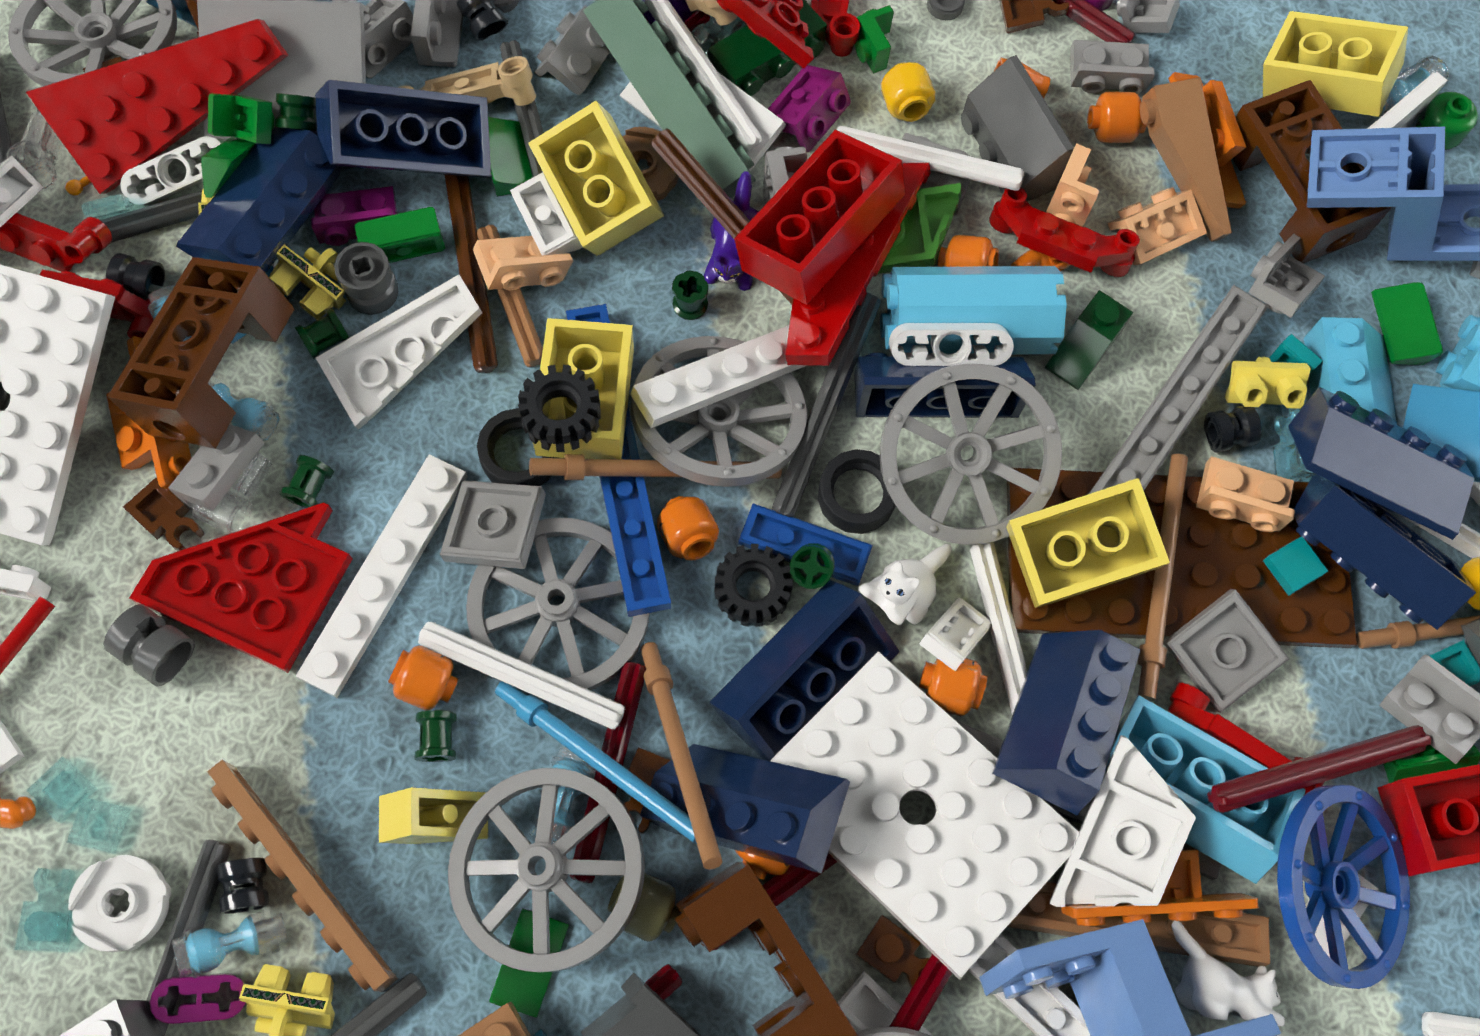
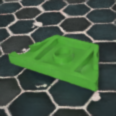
M960 183L918 190L916 194L917 200L912 210H908L900 224L901 230L878 274L889 273L892 271V267H929L935 265L961 198Z

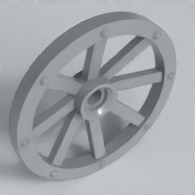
M23 0L16 9L10 23L8 32L9 45L14 58L23 72L35 83L46 86L81 75L57 72V70L89 55L84 73L102 68L104 59L115 54L128 60L170 47L177 31V13L172 0H156L159 7L158 13L123 25L142 0H122L110 17L106 14L105 0H91L92 13L86 14L83 17L61 0ZM48 6L73 26L74 32L31 28L40 13ZM155 29L152 37L142 49L121 42L122 40ZM28 43L68 45L73 47L37 63L30 55Z
M701 336L672 343L655 353L645 363L634 385L676 369L673 366L676 363L696 357H708L742 344L744 341L727 337ZM790 372L771 380L782 393L786 404L740 410L739 407L758 387L755 386L673 419V421L694 424L696 426L671 443H667L655 427L650 428L633 398L631 400V416L634 429L639 440L654 459L668 470L688 480L723 487L755 483L781 470L793 458L803 438L807 421V409L802 390ZM790 418L789 432L780 445L740 426ZM730 436L760 452L765 457L747 464L732 465L727 437ZM706 437L713 440L717 465L697 461L682 453Z
M958 364L944 367L931 372L914 383L903 393L891 410L886 420L880 443V467L883 481L889 496L899 511L913 525L928 535L946 542L963 545L990 543L1008 537L1009 533L1006 526L1009 520L1042 510L1055 489L1062 463V443L1059 427L1051 408L1043 396L1018 375L1003 368L985 364ZM981 379L999 384L972 431L969 432L955 381ZM940 386L943 389L955 434L952 438L908 416L923 397ZM1011 391L1014 392L1030 408L1038 425L986 440L984 438ZM902 427L946 449L945 454L899 471L897 469V444ZM1040 438L1043 439V464L1038 481L992 458V452ZM965 446H972L973 456L968 460H963L961 450ZM952 467L930 517H928L913 504L902 484L944 468ZM985 469L1031 492L1027 500L1016 511L998 521L981 473ZM964 475H968L985 526L960 528L942 524Z
M549 518L539 520L533 542H535L545 583L540 585L502 567L478 565L470 582L467 595L466 610L469 631L473 640L494 648L488 637L489 633L540 615L518 659L532 665L551 627H558L571 677L563 679L591 691L616 677L622 671L624 664L632 661L644 640L650 613L633 616L628 633H625L580 606V603L623 595L621 580L575 589V586L601 548L605 549L616 559L611 532L594 523L579 519ZM573 537L589 541L565 577L558 579L547 538ZM492 579L535 598V601L484 619V602ZM555 596L565 598L564 602L558 606L550 604L551 599ZM574 620L620 646L604 663L586 673L583 670L571 623Z
M560 768L529 770L513 775L492 787L473 805L457 831L450 853L448 866L450 898L456 917L464 932L490 958L508 967L523 971L544 973L567 970L582 965L601 954L624 931L641 897L645 875V855L640 832L634 818L623 802L610 789L584 774ZM558 787L583 792L599 803L597 807L551 845ZM542 788L535 843L531 844L501 806L524 792ZM609 816L612 818L621 836L625 861L570 860L566 857L569 851ZM489 818L492 819L520 854L518 859L471 861L476 840ZM544 858L546 868L543 873L537 875L535 865L537 861ZM517 875L519 879L482 920L472 899L469 876ZM568 875L624 876L618 901L605 922L565 882ZM530 890H532L533 954L514 949L493 934ZM553 891L587 926L593 935L570 949L550 954L549 892Z

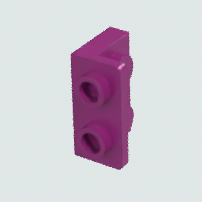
M807 65L794 77L770 105L768 110L785 122L786 127L782 132L795 135L799 146L805 147L806 152H810L850 105L851 99L840 72Z
M393 186L325 194L314 209L315 217L311 218V227L319 244L326 243L331 246L344 245L349 240L357 239L356 223L397 214Z

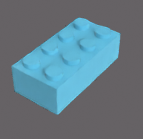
M1138 695L1119 723L1108 764L1120 736L1127 737L1195 815L1196 819L1185 843L1257 884L1278 861L1285 825L1291 812L1304 796L1306 790L1302 788L1224 813L1215 811L1213 804L1207 798V793L1212 790L1213 785L1268 768Z

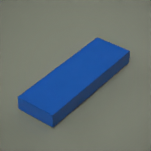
M754 503L738 541L739 545H744V547L750 549L751 544H759L758 549L765 551L766 546L773 548L772 554L777 556L780 553L785 558L784 561L791 562L793 555L801 546L808 543H819L826 546L832 552L835 559V569L831 577L855 586H859L873 546L797 518L787 517Z

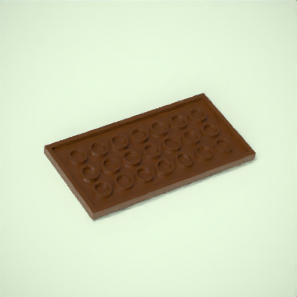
M1013 468L1037 481L1042 470ZM1060 470L1055 489L1043 509L1088 495L1104 472ZM1154 475L1144 490L1159 534L1161 531L1168 475ZM1186 476L1164 640L1227 591L1235 589L1278 645L1350 649L1355 647L1357 641L1350 572L1346 571L1331 558L1330 555L1333 551L1321 542L1314 546L1306 541L1328 572L1288 596L1263 560L1301 537L1296 531L1299 525L1295 517L1279 532L1259 531L1254 529L1251 523L1234 518L1228 520L1216 518L1210 515L1209 511L1196 507L1202 477ZM1008 480L1007 516L1016 511L1031 494L1028 490ZM1294 481L1289 508L1294 509L1309 482ZM1008 536L1009 603L1017 633L1044 634L1102 630L1116 638L1146 639L1155 570L1035 609L1010 536Z

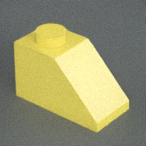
M411 787L379 796V843L423 844L454 841L465 816L485 792ZM488 821L482 828L477 840L488 839Z

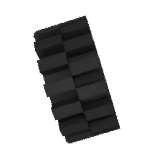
M555 365L547 366L549 374L544 376L540 369L533 373L535 382L527 378L523 383L524 391H519L518 407L525 434L529 433V438L534 444L539 440L541 441L542 449L549 451L551 444H556L557 452H565L564 444L570 443L573 451L580 448L579 439H582L587 444L592 439L591 431L597 432L599 428L601 409L598 389L595 390V383L591 377L585 380L584 371L577 369L576 373L572 375L571 366L563 365L562 372H556ZM557 397L570 398L577 404L575 414L564 420L547 418L543 413V407L546 402Z
M751 544V549L745 550L744 545L736 548L735 554L727 553L724 556V562L719 563L715 576L714 593L720 610L722 612L725 611L728 614L727 618L733 622L737 619L741 621V625L747 627L748 623H755V627L763 626V623L768 620L770 623L775 621L780 613L783 614L786 610L793 588L790 566L784 565L785 558L780 553L774 556L772 554L773 548L766 546L765 551L759 550V544ZM755 571L763 574L770 583L769 593L764 598L756 601L743 598L737 590L736 583L744 573Z

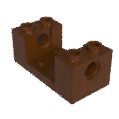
M1305 81L1242 105L1236 120L1246 148L1232 159L1238 169L1243 171L1259 165L1265 158L1297 208L1279 233L1284 243L1293 234L1300 237L1298 244L1292 252L1294 259L1304 264L1366 239L1392 207L1307 208L1310 162L1305 154L1310 155L1312 130L1342 129L1312 81ZM1348 163L1342 167L1348 173H1358L1365 169L1359 163Z
M192 257L107 397L148 435L216 449L236 412L208 384L211 376L237 333L249 334L257 340L276 343L292 315L294 307L259 266Z
M737 861L676 903L682 914L674 919L693 947L701 944L711 952L748 926L751 935L762 951L765 950L769 956L774 953L780 963L773 968L788 992H792L794 996L752 1025L759 1036H858L749 864Z

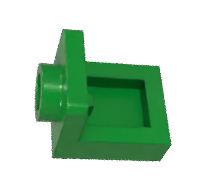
M890 5L880 9L868 10L857 17L860 23L858 40L855 43V50L859 60L862 63L867 62L873 73L887 69L891 45L884 34L890 33L894 11Z
M209 94L208 133L210 135L236 137L258 144H271V131L274 128L272 102L246 95Z

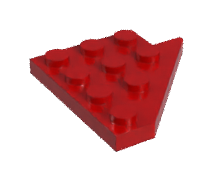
M323 502L154 559L149 564L129 599L136 604L145 605L150 610L289 673L353 558L349 553L317 539L333 512L330 505Z

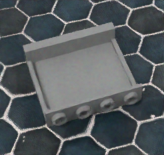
M197 0L199 37L255 19H261L266 22L289 55L238 94L272 102L274 127L275 118L280 114V106L276 103V93L315 97L318 90L328 80L366 84L364 13H369V7L357 2V0H332V2L317 0ZM315 108L313 110V119L317 122ZM208 118L204 120V136L219 137L225 141L230 138L210 135L208 133Z

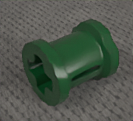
M688 270L678 274L673 280L672 292L675 295L672 303L673 309L679 317L685 320L699 319L707 311L709 286L701 273Z
M332 308L326 310V316L305 327L302 325L295 327L314 360L319 356V352L349 338Z
M299 455L296 460L298 468L288 487H283L279 494L293 504L308 508L318 504L315 499L325 479H331L334 471L328 465L315 458Z
M445 710L416 713V722L420 724L419 750L415 751L414 755L416 761L443 762L456 759V751L452 750V723L457 721L456 713Z

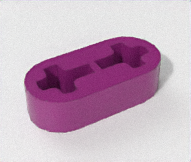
M229 973L167 978L157 984L152 992L150 999L151 1012L156 1019L169 1024L232 1018L242 1010L246 1002L240 1001L238 997V999L230 1001L229 1009L219 1010V1005L216 1001L202 1002V994L218 992L220 983L229 982L230 989L232 991H239L240 996L244 983L239 977ZM171 986H179V993L182 995L196 994V1002L180 1004L178 1013L168 1014L167 1006L159 1005L158 998L166 996Z

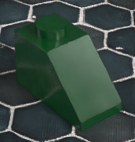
M1099 290L1077 318L1059 345L1056 354H1053L1046 364L1045 369L1079 390L1121 334L1134 312Z

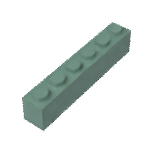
M643 0L594 1L583 10L584 14L662 130L670 129L730 198L735 196L737 183L744 171H748L751 174L752 183L755 182L756 179L749 170L755 165L742 145L737 149L733 147L728 139L733 132L721 114H718L716 117L712 116L706 107L712 101L699 82L694 86L691 85L685 76L691 70L678 51L671 55L664 45L670 41L657 20L650 24L644 16V13L649 10Z

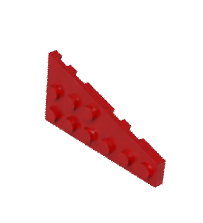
M716 0L725 11L734 13L746 22L749 29L755 35L766 38L802 68H805L814 59L812 48L805 46L804 39L808 36L809 31L807 23L800 20L799 11L803 7L802 0Z
M255 19L33 89L26 93L98 193L107 194L120 185L121 178L126 171L154 159L208 118L209 94L238 95L289 55L266 22L261 19Z
M902 163L905 195L808 305L793 298L785 354L787 365H830L850 327V318L857 305L861 306L866 297V288L872 277L877 276L901 230L900 224L908 210H912L917 200L916 194L921 184H925L931 174L930 163Z

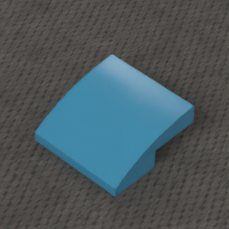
M1413 384L1403 428L1407 430L1410 426L1424 432L1433 443L1441 447L1449 444L1460 450L1467 457L1465 463L1475 478L1474 482H1480V392Z

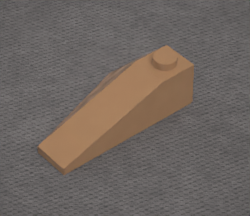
M1201 77L1152 87L1142 97L1140 103L1141 120L1143 124H1147L1149 136L1180 191L1192 190L1207 231L1206 236L1211 242L1218 241L1231 234L1232 231Z

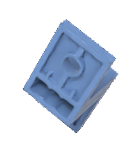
M1445 126L1312 130L1307 208L1392 207L1389 211L1387 261H1480V228L1470 227L1464 222L1469 217H1480V184L1444 185ZM1348 163H1359L1365 169L1358 173H1348L1342 167Z
M1143 919L1018 949L979 977L986 996L1004 992L1006 999L1025 995L1033 991L1032 985L1044 981L1048 989L1070 982L1090 1036H1191ZM1273 1014L1195 1036H1277L1281 1032Z

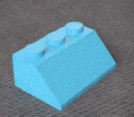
M1321 317L1304 337L1305 346L1323 360L1309 375L1311 396L1319 387L1333 394L1337 391H1342L1354 398L1360 407L1370 412L1373 409L1383 411L1397 425L1384 337L1363 318Z

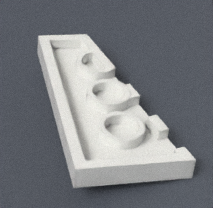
M457 275L317 356L316 360L354 426L360 429L482 314V311L461 276Z

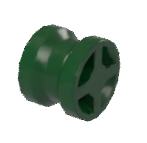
M276 93V103L280 106V114L275 118V127L317 131V122L313 119V110L316 108L315 97Z
M808 543L801 546L790 562V573L793 580L799 586L806 589H817L824 586L830 580L835 569V559L832 552L826 546L819 543Z

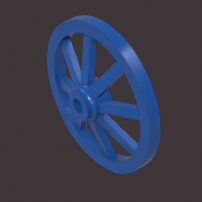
M1351 785L1320 786L1311 790L1300 799L1291 812L1283 831L1277 868L1281 913L1286 931L1296 953L1312 974L1331 986L1363 989L1375 985L1390 972L1403 947L1410 911V887L1407 864L1400 839L1392 821L1382 806L1371 795ZM1341 803L1340 813L1328 847L1323 812L1331 805ZM1358 814L1368 826L1373 838L1342 861L1356 815ZM1309 835L1315 864L1312 866L1304 861V853ZM1379 855L1381 856L1384 869L1386 893L1360 886L1358 871ZM1303 881L1305 884L1306 894L1310 899L1307 908L1305 906ZM1357 902L1385 909L1384 921L1377 942L1353 910ZM1322 915L1330 957L1323 950L1315 936ZM1340 920L1367 957L1361 964L1352 969H1348Z

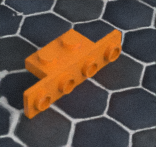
M1174 72L1168 79L1172 83L1198 78L1199 76ZM1210 80L1204 86L1202 83L1226 206L1240 209L1246 204V200L1231 159L1244 150L1246 144L1223 82Z
M133 336L127 340L130 358L143 338ZM107 397L122 468L135 470L153 460L158 485L161 488L169 489L168 487L191 459L188 443L148 435Z
M1184 848L1180 853L1158 906L1065 904L1066 907H1061V912L1076 918L1077 925L1099 926L1106 924L1105 917L1122 916V921L1125 923L1141 919L1148 923L1152 921L1151 914L1167 913L1170 920L1198 919L1197 912L1213 911L1214 917L1239 918L1243 917V909H1256L1259 906L1258 898L1242 893L1202 895L1199 851L1193 848Z

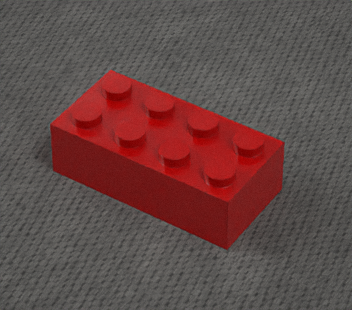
M835 129L734 238L742 271L808 305L905 195L902 160Z
M1480 764L1404 778L1377 787L1384 810L1392 821L1400 839L1408 869V877L1480 863Z

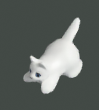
M944 544L934 549L921 560L913 558L896 560L884 568L883 574L874 578L871 582L862 584L858 590L865 597L880 606L888 618L895 624L901 625L906 619L916 625L926 616L928 607L936 596V579L934 574L947 560L952 547L950 544Z
M1173 921L1171 927L1175 939L1189 954V959L1183 968L1182 980L1175 988V995L1185 1008L1197 1010L1202 1016L1217 1020H1227L1228 1013L1230 1012L1248 1021L1273 1014L1277 1025L1284 1026L1285 1018L1280 1013L1272 1010L1273 1007L1278 1006L1281 1002L1275 982L1276 970L1267 972L1265 966H1259L1253 975L1241 976L1221 961L1208 955L1180 921Z

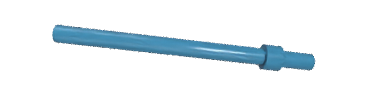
M502 681L497 685L495 694L516 709L517 717L531 727H540L694 844H697L687 813L550 713L548 705L532 694L527 696L518 688Z

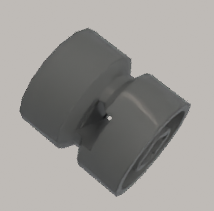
M360 242L345 247L338 254L334 264L335 275L352 308L360 313L373 315L388 310L395 303L399 293L398 283L391 270L389 260L381 248L372 243Z
M143 604L134 605L123 612L109 628L103 643L104 650L125 665H133V671L156 687L170 682L190 659L195 648L193 639L173 625H166L162 617Z

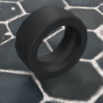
M519 408L502 411L490 418L480 431L477 442L479 461L492 483L541 486L546 483L551 476L530 475L529 469L519 472L506 471L495 460L494 449L498 439L509 431L523 429ZM542 456V458H558Z
M858 449L843 452L829 461L821 474L818 502L822 514L833 526L845 532L863 534L877 530L889 520L896 505L889 496L883 481L880 455L872 451ZM854 469L864 470L873 474L880 481L883 489V498L880 505L872 512L865 514L851 513L842 508L837 503L833 493L834 484L839 476L846 471Z

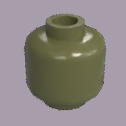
M645 872L640 900L624 932L647 942L657 939L663 931L670 933L676 925L674 918L680 915V910L675 905L676 891L674 887ZM624 876L620 878L608 904V911L611 913L620 896Z

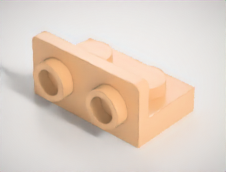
M1076 143L1046 212L1083 227L1100 191L1085 184L1092 169L1085 165L1091 149Z
M1170 187L1151 195L1152 203L1142 207L1141 202L1122 208L1118 211L1120 218L1107 223L1110 231L1129 229L1139 236L1140 242L1134 252L1135 261L1133 265L1143 264L1207 234L1191 189L1176 193L1174 187Z
M533 236L477 240L473 248L488 290L505 289L511 291L524 286H554L563 281L573 263L570 253L542 256Z
M1211 456L1205 464L1196 507L1209 511L1210 515L1219 519L1228 520L1234 518L1251 523V526L1259 531L1279 532L1294 519L1295 510L1289 508L1294 480Z

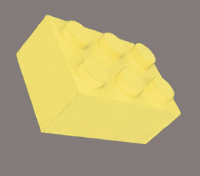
M1290 11L1263 64V97L1311 80L1329 109L1379 117L1404 64L1408 27Z
M594 101L528 143L582 247L596 256L665 216L611 114L597 101Z
M547 318L540 370L544 376L549 374L547 366L555 365L556 372H562L563 365L571 366L572 375L576 373L577 369L584 371L585 380L591 377L595 383V390L598 389L601 419H599L597 432L591 431L592 439L587 444L582 439H579L580 448L572 451L570 443L564 444L565 452H557L556 444H551L548 451L542 449L541 441L539 440L536 444L533 443L536 456L564 458L565 454H583L585 459H622L634 354L633 325ZM567 397L553 398L546 402L543 407L544 415L552 420L567 419L573 416L577 410V404Z
M1139 478L1009 520L1006 526L1035 609L1159 569L1170 563Z

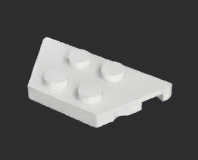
M1121 735L1106 768L1100 791L1094 796L1071 854L1066 861L1051 896L1050 904L1053 906L1066 907L1065 904L1158 906L1196 819L1191 810L1125 736Z

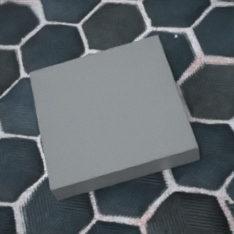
M463 480L440 556L445 562L525 569L546 496L542 486Z
M1235 589L1227 591L1163 642L1197 688L1209 697L1213 708L1220 713L1289 660L1285 652Z

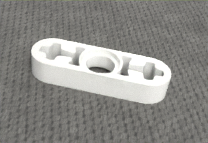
M200 137L129 169L122 176L120 183L124 197L137 205L153 204L203 182L201 163L197 164L193 158H201L209 152V148H215L225 140L219 137ZM174 159L182 161L186 167V176L179 183L173 181L168 173V166ZM157 177L160 183L146 187L145 193H138L136 190L140 180H151Z
M904 323L897 326L889 337V347L893 357L898 363L905 366H952L958 364L996 366L1006 362L1012 355L1014 348L1013 340L1007 330L997 323ZM951 334L960 336L962 338V346L956 353L945 354L940 351L939 345L944 337ZM932 335L930 344L933 353L928 354L925 345H914L911 348V352L905 353L903 347L899 344L906 343L907 336H913L918 344H929L927 336ZM974 335L973 338L977 344H988L992 336H997L1002 345L995 346L994 352L991 353L988 352L984 345H973L974 353L970 354L972 345L969 336Z

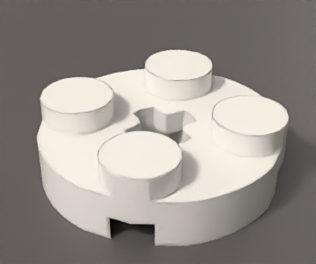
M118 855L104 862L98 861L89 866L79 876L71 890L68 910L72 911V920L75 925H71L73 931L81 942L99 951L120 952L135 950L149 941L163 925L169 910L171 888L165 881L162 872L145 859L132 855ZM126 891L129 894L128 902L130 905L126 912L121 911L114 917L112 915L114 906L109 901L113 895L122 896Z

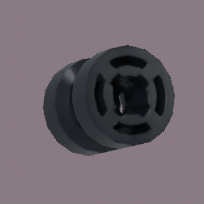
M458 0L457 7L462 16L469 19L470 31L476 40H484L488 36L501 32L507 26L508 19L504 12L495 6V0Z
M117 253L111 258L107 266L106 279L116 281L123 285L126 291L134 293L143 300L148 298L157 299L159 293L148 291L150 284L163 286L165 270L164 266L159 262L147 259L138 262L134 256Z
M1239 406L1235 407L1230 413L1219 410L1209 412L1205 416L1204 431L1210 448L1215 453L1228 451L1233 445L1237 444L1241 447L1257 445L1261 440V421L1254 407Z
M265 858L239 859L217 865L218 881L223 884L224 894L219 899L220 914L247 912L249 907L254 906V910L269 907V893L263 888L262 879L267 873Z

